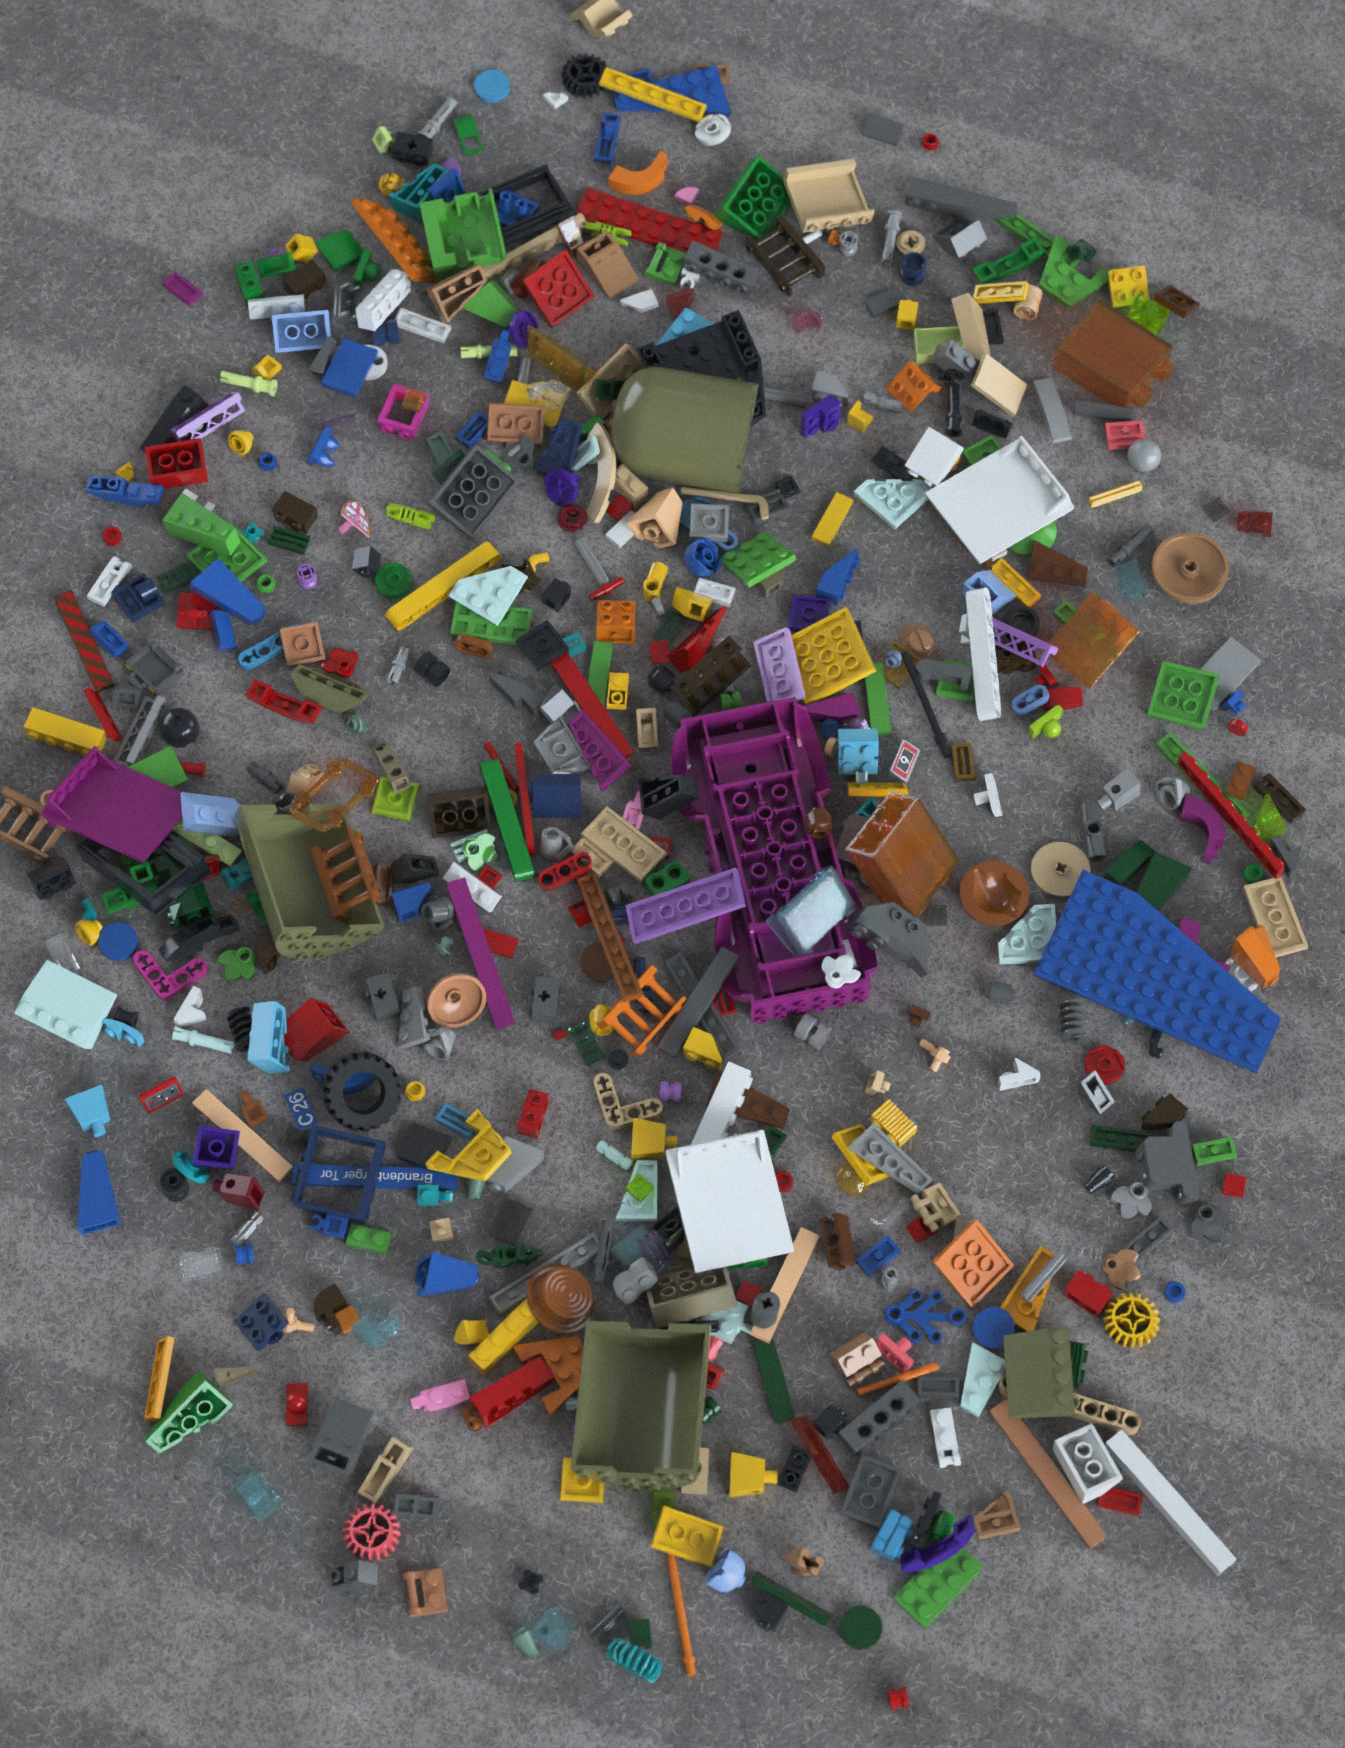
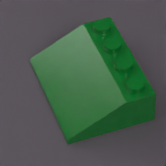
M757 155L748 162L714 213V216L726 226L746 236L750 234L754 240H758L774 230L776 218L784 215L791 204L783 182L784 176L760 155Z

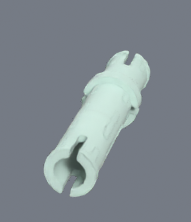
M175 1027L172 1035L173 1040L187 1042L190 1046L198 1045L232 1054L231 1049L234 1048L233 1041L198 1033L197 1030L189 1031Z

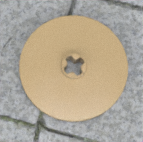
M1053 842L1043 846L1034 855L1031 863V875L1037 887L1050 896L1060 898L1070 897L1082 870L1091 872L1090 863L1085 853L1077 846L1066 842ZM1058 866L1065 868L1064 873L1057 871Z

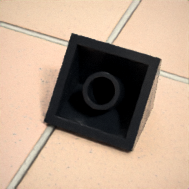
M677 1206L647 1232V1235L668 1256L687 1240L680 1210Z

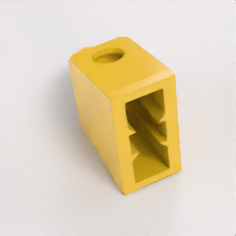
M633 1118L631 1160L635 1162L637 1160L664 1158L665 1148H677L678 1136H667L665 1124Z
M731 1452L729 1497L763 1494L764 1483L777 1484V1471L765 1470V1459Z

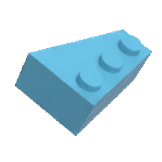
M685 308L656 345L714 323ZM690 348L688 350V353L693 351L695 348Z
M276 1001L254 1003L252 1026L249 1034L250 1044L247 1052L248 1061L268 1074L290 1072L289 1065L286 1066L285 1053H288V1046H284V1034H287L286 1009Z

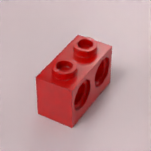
M533 1089L528 1090L517 1124L518 1134L538 1139L549 1105L548 1093Z

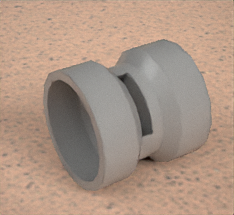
M852 231L842 233L840 235L839 251L844 256H852L857 252L858 236Z

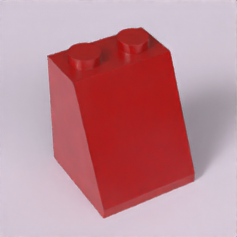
M309 998L286 1019L287 1034H284V1045L289 1047L291 1050L290 1055L295 1060L307 1062L350 1032L327 1002Z

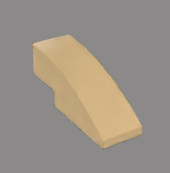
M392 1437L382 1455H379L358 1493L377 1503L414 1447L397 1437Z

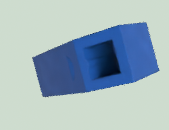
M858 549L853 550L823 573L816 589V597L830 598V603L838 605L840 599H844L847 591L845 586L851 583L853 578L852 570L853 568L857 569L860 562Z

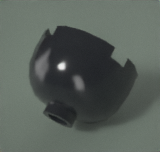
M176 708L163 716L160 731L168 745L175 748H183L196 741L199 736L200 726L196 716L191 711L184 708Z

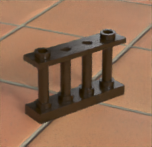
M783 215L776 218L775 229L755 241L750 234L746 236L745 247L747 251L757 258L777 282L779 290L785 292L788 297L792 295V285L806 276L815 274L819 279L825 275V265ZM777 236L784 237L786 242L768 253H765L760 248V246ZM789 248L795 250L797 255L778 266L771 261L772 258ZM799 261L805 262L807 268L789 279H786L781 273Z
M730 636L725 638L671 686V689L682 699L680 703L690 711L693 717L751 667L750 662L740 653L742 648Z

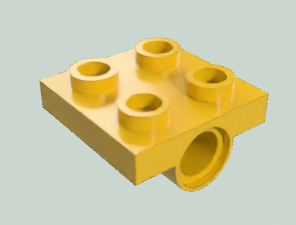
M1145 266L1107 271L1112 308L1150 303Z

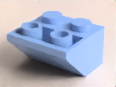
M990 570L977 572L963 583L962 595L965 598L967 591L981 588L988 589L991 599L992 616L1016 597Z

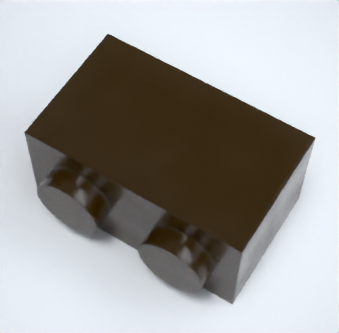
M313 259L282 278L284 289L290 296L304 295V300L314 291L322 289L327 283L324 271Z
M286 491L283 492L272 508L274 518L279 523H286L297 532L307 533L318 517L317 507Z

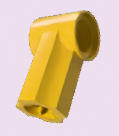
M652 563L648 577L643 583V596L648 602H651L652 598L657 596L660 598V591L668 572V567L664 563Z

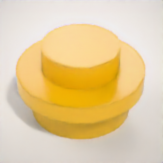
M410 1082L405 1088V1095L411 1101H419L425 1096V1087L420 1082Z

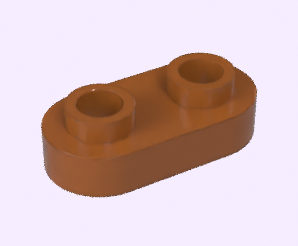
M467 634L458 635L454 643L458 651L483 659L489 658L493 651V646L489 641Z

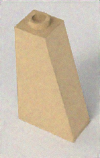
M969 293L952 298L951 301L964 349L979 361H981L984 354L991 356L982 308Z

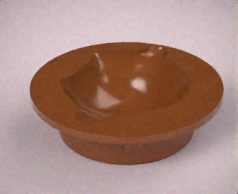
M986 861L975 865L965 874L961 881L959 895L964 910L973 919L986 925L1000 926L1013 922L1023 914L1029 901V887L1022 873L1012 865L1000 861Z
M549 1264L538 1269L530 1278L526 1292L527 1303L531 1313L542 1326L556 1333L569 1334L579 1331L586 1325V1321H590L594 1311V1296L588 1281L581 1273L566 1265Z

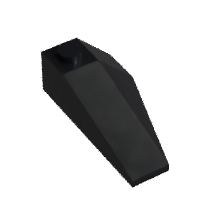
M184 385L173 397L140 449L145 452V447L177 442L170 430L209 405L198 393ZM206 422L196 427L195 431L199 430L200 432L205 429ZM191 432L180 437L181 440L190 438Z

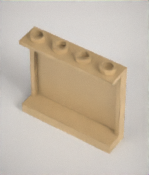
M855 159L786 168L783 182L803 232H815L817 230L843 226L849 227L851 225L871 222L875 210H869L854 173L856 167Z

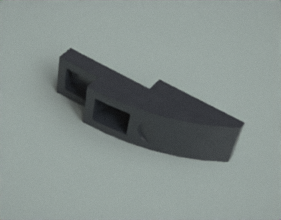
M212 914L192 922L170 937L159 948V953L166 963L204 950L203 943L211 942L214 939L240 931L239 924L231 914L215 919Z

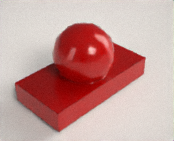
M308 1383L286 1384V1426H308Z

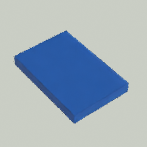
M344 338L321 381V386L356 398L378 355V350Z

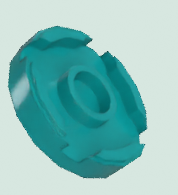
M180 1150L176 1152L172 1157V1162L185 1177L197 1183L207 1181L210 1177L208 1167L193 1165L194 1155H186L187 1151Z

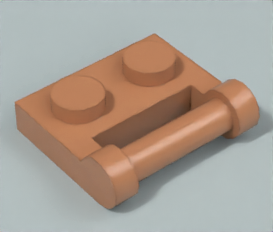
M441 1568L406 1572L403 1574L404 1581L407 1583L410 1603L409 1617L448 1611ZM420 1579L422 1581L425 1607L421 1608L418 1605L415 1580Z

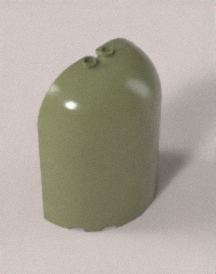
M647 367L635 372L623 384L617 401L613 400L611 411L614 414L613 419L609 420L608 430L611 431V445L615 450L617 463L619 465L624 464L627 469H630L632 474H635L640 479L739 494L745 464L744 455L759 384L664 367Z

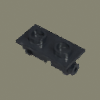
M982 409L976 410L975 418L971 424L974 427L1005 439L1013 425L1008 419H1001L984 412Z

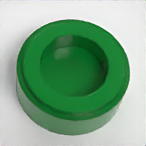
M1256 864L1248 865L1243 872V878L1248 884L1262 881L1264 875L1262 868Z

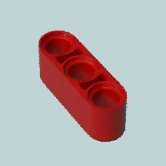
M580 852L542 871L538 876V882L543 890L552 891L588 873L593 867L592 859L589 854ZM580 859H587V866L580 867L578 865ZM565 867L571 869L570 874L567 876L560 874V871ZM547 876L553 878L550 885L542 883L543 879Z

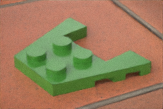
M1056 235L1038 288L1065 307L1070 308L1086 298L1087 295L1109 283L1108 272L1101 267L1091 280L1086 278L1060 259L1070 244Z

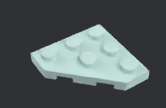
M867 479L854 491V496L895 530L928 500L925 492L931 488L921 479H913V481H901V479L875 481V479Z
M512 566L458 580L449 597L498 626L528 576Z
M1055 904L1034 905L1005 938L1000 940L997 946L999 965L1039 963L1056 927Z

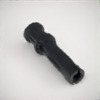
M952 383L948 385V414L945 417L947 422L945 434L951 438L962 435V429L960 428L962 416L959 413L960 385L954 383V389L952 388Z

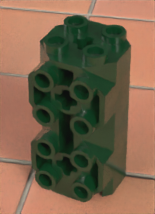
M178 837L180 840H182L184 843L191 847L189 841L184 840V837ZM159 847L148 857L158 888L185 868V866ZM200 882L195 887H189L166 910L171 927L175 926L176 928H180L179 925L186 927L192 922L211 914L214 916L203 882Z

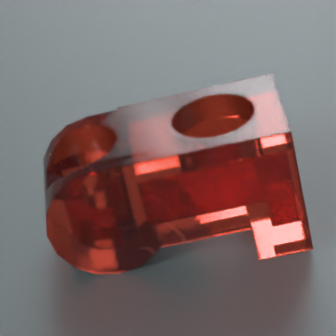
M1241 511L1237 516L1236 529L1240 532L1262 533L1263 536L1271 537L1273 513Z

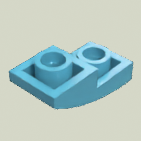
M104 1018L102 1020L103 1031L110 1038L115 1037L120 1040L124 1037L129 1044L132 1045L134 1043L138 1047L145 1042L143 1035L131 1026L112 1019Z

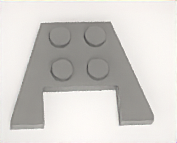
M573 701L574 704L559 716L552 725H549L533 743L551 774L555 771L575 773L591 770L581 747L568 727V722L581 711L576 701Z

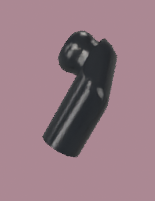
M1156 1029L1153 1030L1149 1039V1054L1152 1058L1160 1059L1163 1049L1158 1048V1044L1163 1033Z

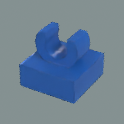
M1240 689L1231 693L1220 707L1224 711L1231 709L1236 714L1239 711L1241 712L1246 707L1240 701L1244 694Z

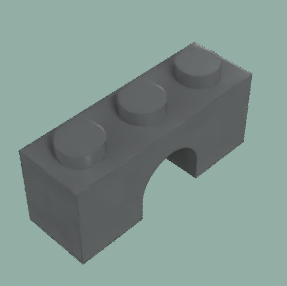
M953 340L937 345L932 361L944 370H959L962 372L959 382L971 391L976 390L971 384L980 361Z

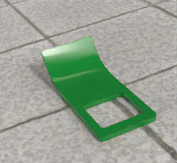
M468 114L453 118L452 121L455 124L464 155L468 156L483 152L484 149L473 116ZM476 136L480 148L467 152L463 139Z

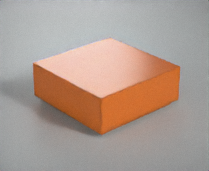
M352 1305L335 1314L344 1334L362 1325V1321Z

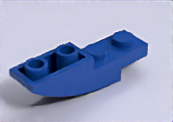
M90 475L85 491L88 494L108 501L144 508L145 504L159 505L164 488L162 485L127 482L125 478Z

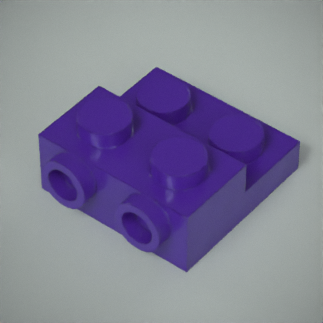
M830 394L802 413L800 434L806 438L809 435L816 434L819 429L823 433L828 430H834L838 426L839 419L842 418L840 409L843 406L841 402Z

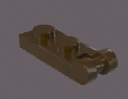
M1270 773L1266 774L1261 782L1258 781L1253 785L1255 791L1261 794L1290 824L1305 813L1306 809Z

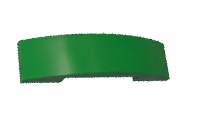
M1035 237L1019 245L1018 250L992 263L986 261L972 268V272L981 284L992 283L1022 270L1042 256L1045 250Z

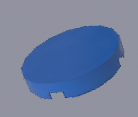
M116 922L107 925L101 931L98 938V946L102 955L112 961L126 960L136 952L138 936L135 929L129 924Z
M986 1308L979 1312L974 1320V1335L978 1342L985 1347L992 1349L1004 1347L1003 1336L1015 1333L1014 1319L1003 1308Z

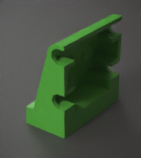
M489 189V193L484 196H479L477 192L454 196V201L445 203L443 198L420 203L436 284L474 264H480L483 268L506 259V251L492 189Z

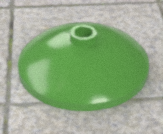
M1055 521L1013 544L1008 549L1018 555L1032 556L1034 540L1051 548L1057 535Z

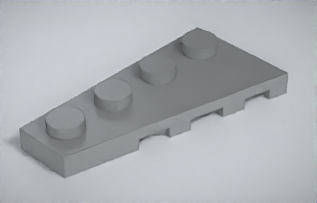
M874 1123L848 1148L918 1195L933 1180Z

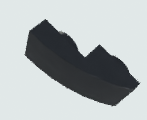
M792 1446L777 1485L797 1493L813 1453Z

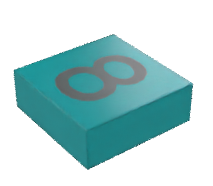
M578 632L563 638V641L569 647L568 654L570 657L586 651V646Z

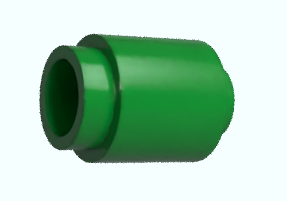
M940 1510L935 1515L928 1531V1535L931 1536L930 1539L936 1543L951 1534L953 1524H955V1516L944 1510Z

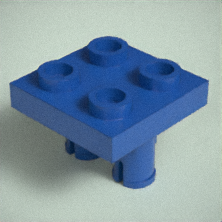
M511 190L501 192L500 201L496 205L500 225L507 227L536 214L539 210V204Z

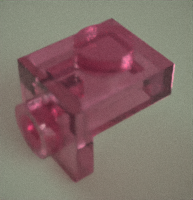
M809 308L802 314L799 313L794 317L792 330L799 334L812 324L819 331L822 327V318L817 312Z

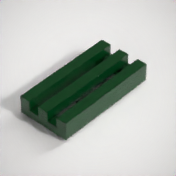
M274 526L273 532L270 535L271 538L268 540V545L304 555L311 538L305 534ZM275 538H276V539H279V540L286 541V542L291 543V544L300 545V546H303V547L300 548V547H297V546H294V545H290V544H287V543H283V542H280V541H276Z

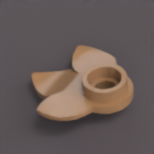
M1122 1249L1117 1254H1108L1102 1259V1269L1108 1274V1281L1113 1287L1122 1289L1124 1281H1135L1141 1277L1138 1268L1133 1264L1139 1255L1136 1251ZM1110 1260H1114L1116 1262V1266L1114 1268L1108 1267V1262Z

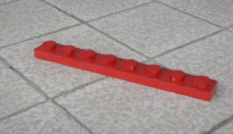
M1186 751L1180 754L1177 765L1270 874L1275 879L1281 877L1285 868L1283 861L1271 852L1270 846L1259 838L1258 832L1247 824L1245 817L1235 810L1233 803L1223 796L1221 789L1216 784L1214 785L1211 782L1206 771L1199 768L1194 757L1189 756Z

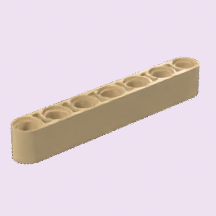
M1004 1374L1000 1379L998 1389L1001 1395L1007 1397V1388L1003 1385L1006 1382V1374ZM1074 1393L1075 1410L1071 1418L1115 1432H1119L1122 1429L1126 1435L1130 1436L1137 1433L1141 1424V1418L1137 1413ZM1091 1407L1095 1413L1092 1415L1087 1414L1084 1409ZM1105 1414H1112L1115 1420H1107ZM1132 1420L1136 1426L1128 1427L1125 1421Z

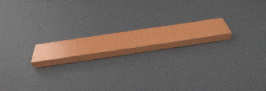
M1007 1399L989 1410V1414L1087 1547L1092 1549L1105 1540L1107 1535L1087 1507L1082 1504L1078 1495L1021 1418H1009Z

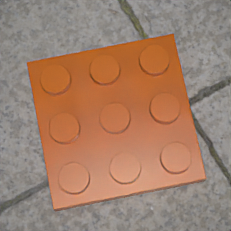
M975 1219L932 1261L933 1265L969 1308H973L1014 1266L980 1222Z

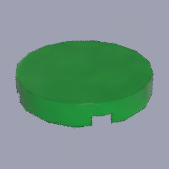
M388 563L379 568V574L374 576V584L377 592L383 597L398 599L410 591L412 575L410 570L402 566V564Z

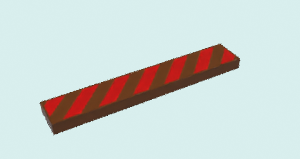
M70 590L55 596L56 604L95 691L99 693L114 687L113 680L96 642L89 634L90 629L73 591Z

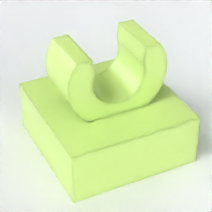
M385 126L378 127L372 138L380 153L386 152L388 147H393L395 141L391 137L392 133L388 132Z

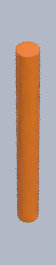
M933 1362L857 1389L859 1397L896 1385L901 1380L907 1381L939 1370L937 1362Z

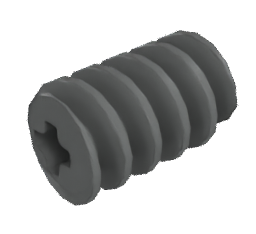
M1067 999L1059 1005L1061 1010L1060 1023L1062 1025L1060 1027L1062 1032L1061 1039L1064 1042L1079 1044L1087 1039L1082 1036L1086 1034V1030L1083 1029L1086 1023L1082 1021L1086 1018L1082 1014L1085 1012V1007L1082 1006L1085 1004L1083 999Z
M774 1292L761 1293L754 1299L750 1317L752 1323L758 1328H769L776 1323L780 1299Z

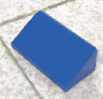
M213 610L210 614V620L217 649H236L237 645L229 613Z

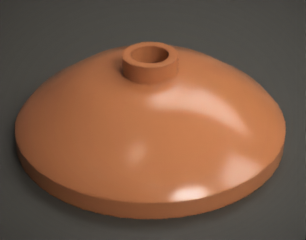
M466 973L452 974L444 977L433 986L428 995L427 1009L431 1018L437 1024L448 1028L461 1027L469 1024L480 1015L486 1003V991L476 977Z

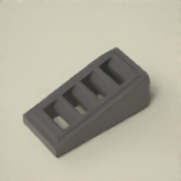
M332 337L327 338L309 367L310 372L322 376L325 375L330 366L336 340Z

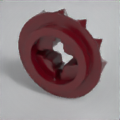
M575 504L562 507L557 514L559 527H562L566 532L572 531L573 533L576 530H582V527L587 522L586 511L581 506ZM569 516H571L572 518L576 517V523L572 520L569 521Z

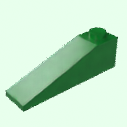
M198 1371L182 1387L161 1416V1419L157 1421L144 1440L160 1454L181 1442L183 1436L192 1431L194 1434L199 1432L200 1427L210 1421L212 1424L218 1421L233 1404L213 1382Z

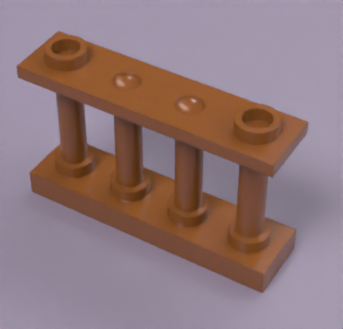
M352 828L347 829L350 839L329 850L318 845L311 848L333 918L341 922L350 919L348 915L350 908L369 898L378 903L383 902L381 897L382 890L376 882L363 843L365 842L361 832ZM353 846L356 856L332 867L331 857ZM359 864L361 873L339 885L336 879L337 874ZM365 881L367 891L344 902L342 897L343 891Z

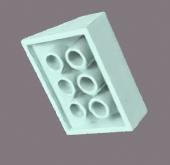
M46 960L23 994L14 1014L84 1049H92L103 1026L102 1020L107 1018L117 994Z

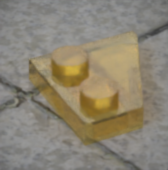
M895 639L893 641L891 650H896L900 654L908 651L916 669L917 663L922 659ZM903 658L899 667L887 666L884 674L885 680L898 690L911 678Z

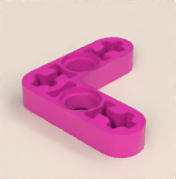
M138 951L133 957L135 967L162 1000L171 999L204 977L208 971L206 961L202 958H195L169 976H166L147 951ZM142 957L143 959H146V962L149 966L147 969L145 965L139 961V958ZM195 965L201 966L202 970H195ZM187 970H190V973L192 972L193 977L190 976ZM152 971L159 973V977L155 980L148 978L149 973ZM186 975L187 981L185 983H178L176 981L177 977ZM161 982L166 989L168 988V993L162 992L159 985Z

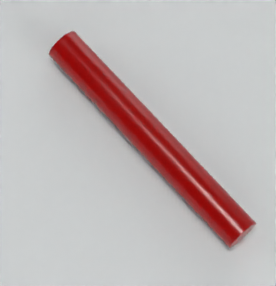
M490 742L484 744V748L491 759H499L506 783L514 792L518 791V785Z

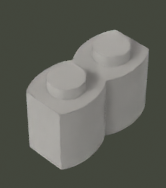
M643 1257L634 1261L628 1270L618 1274L612 1284L617 1297L625 1304H630L640 1296L641 1292L650 1289L657 1282L658 1278L653 1266Z

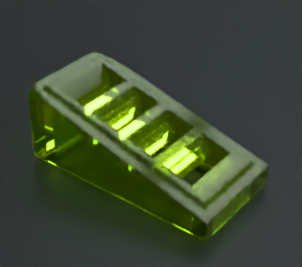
M653 1492V1535L658 1523L657 1517L661 1513L658 1512V1507L667 1506L675 1509V1492ZM658 1499H670V1503H658Z

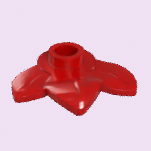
M333 648L329 653L330 659L321 662L320 665L328 673H337L342 678H348L353 675L354 665L358 662L359 657L355 650L346 653L342 648Z

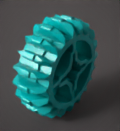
M614 1638L607 1648L606 1657L631 1674L648 1682H655L659 1677L663 1667L662 1663L643 1649L620 1638Z

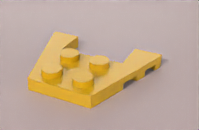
M476 1109L465 1122L469 1128L478 1132V1134L453 1160L436 1151L425 1163L429 1170L486 1181L512 1154L510 1147L495 1132L489 1121L483 1117L481 1111Z

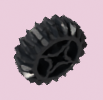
M587 52L583 56L580 53L578 57L572 55L571 60L567 59L566 64L562 67V84L565 85L566 91L569 90L571 95L576 93L577 98L580 95H583L584 99L586 95L592 98L594 93L599 96L600 91L604 92L605 87L600 86L599 82L605 68H608V66H606L605 61H601L600 56L595 58L594 53L591 56H588ZM595 71L599 74L598 77L595 76ZM572 74H575L577 78L574 79Z

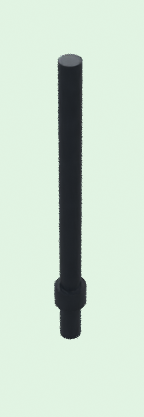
M905 651L901 653V656L934 732V740L940 746L944 758L951 756L946 743L947 738L940 729L909 652Z

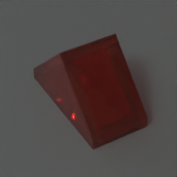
M690 288L666 296V306L673 323L685 308H690L694 300V289Z

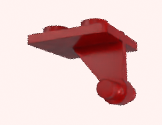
M180 593L177 628L213 630L210 614L213 610H217V606L196 593Z

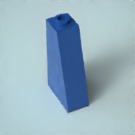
M219 558L190 582L189 589L250 626L254 622L258 624L265 617L266 608Z
M93 1150L88 1152L87 1155L82 1156L77 1222L81 1235L121 1225L103 1150Z

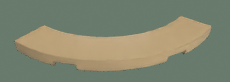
M596 422L587 438L593 435L597 436L600 449V453L597 455L598 476L595 491L586 513L594 522L600 523L610 502L608 501L610 491L614 488L616 456L615 450L611 445L609 433L601 423Z

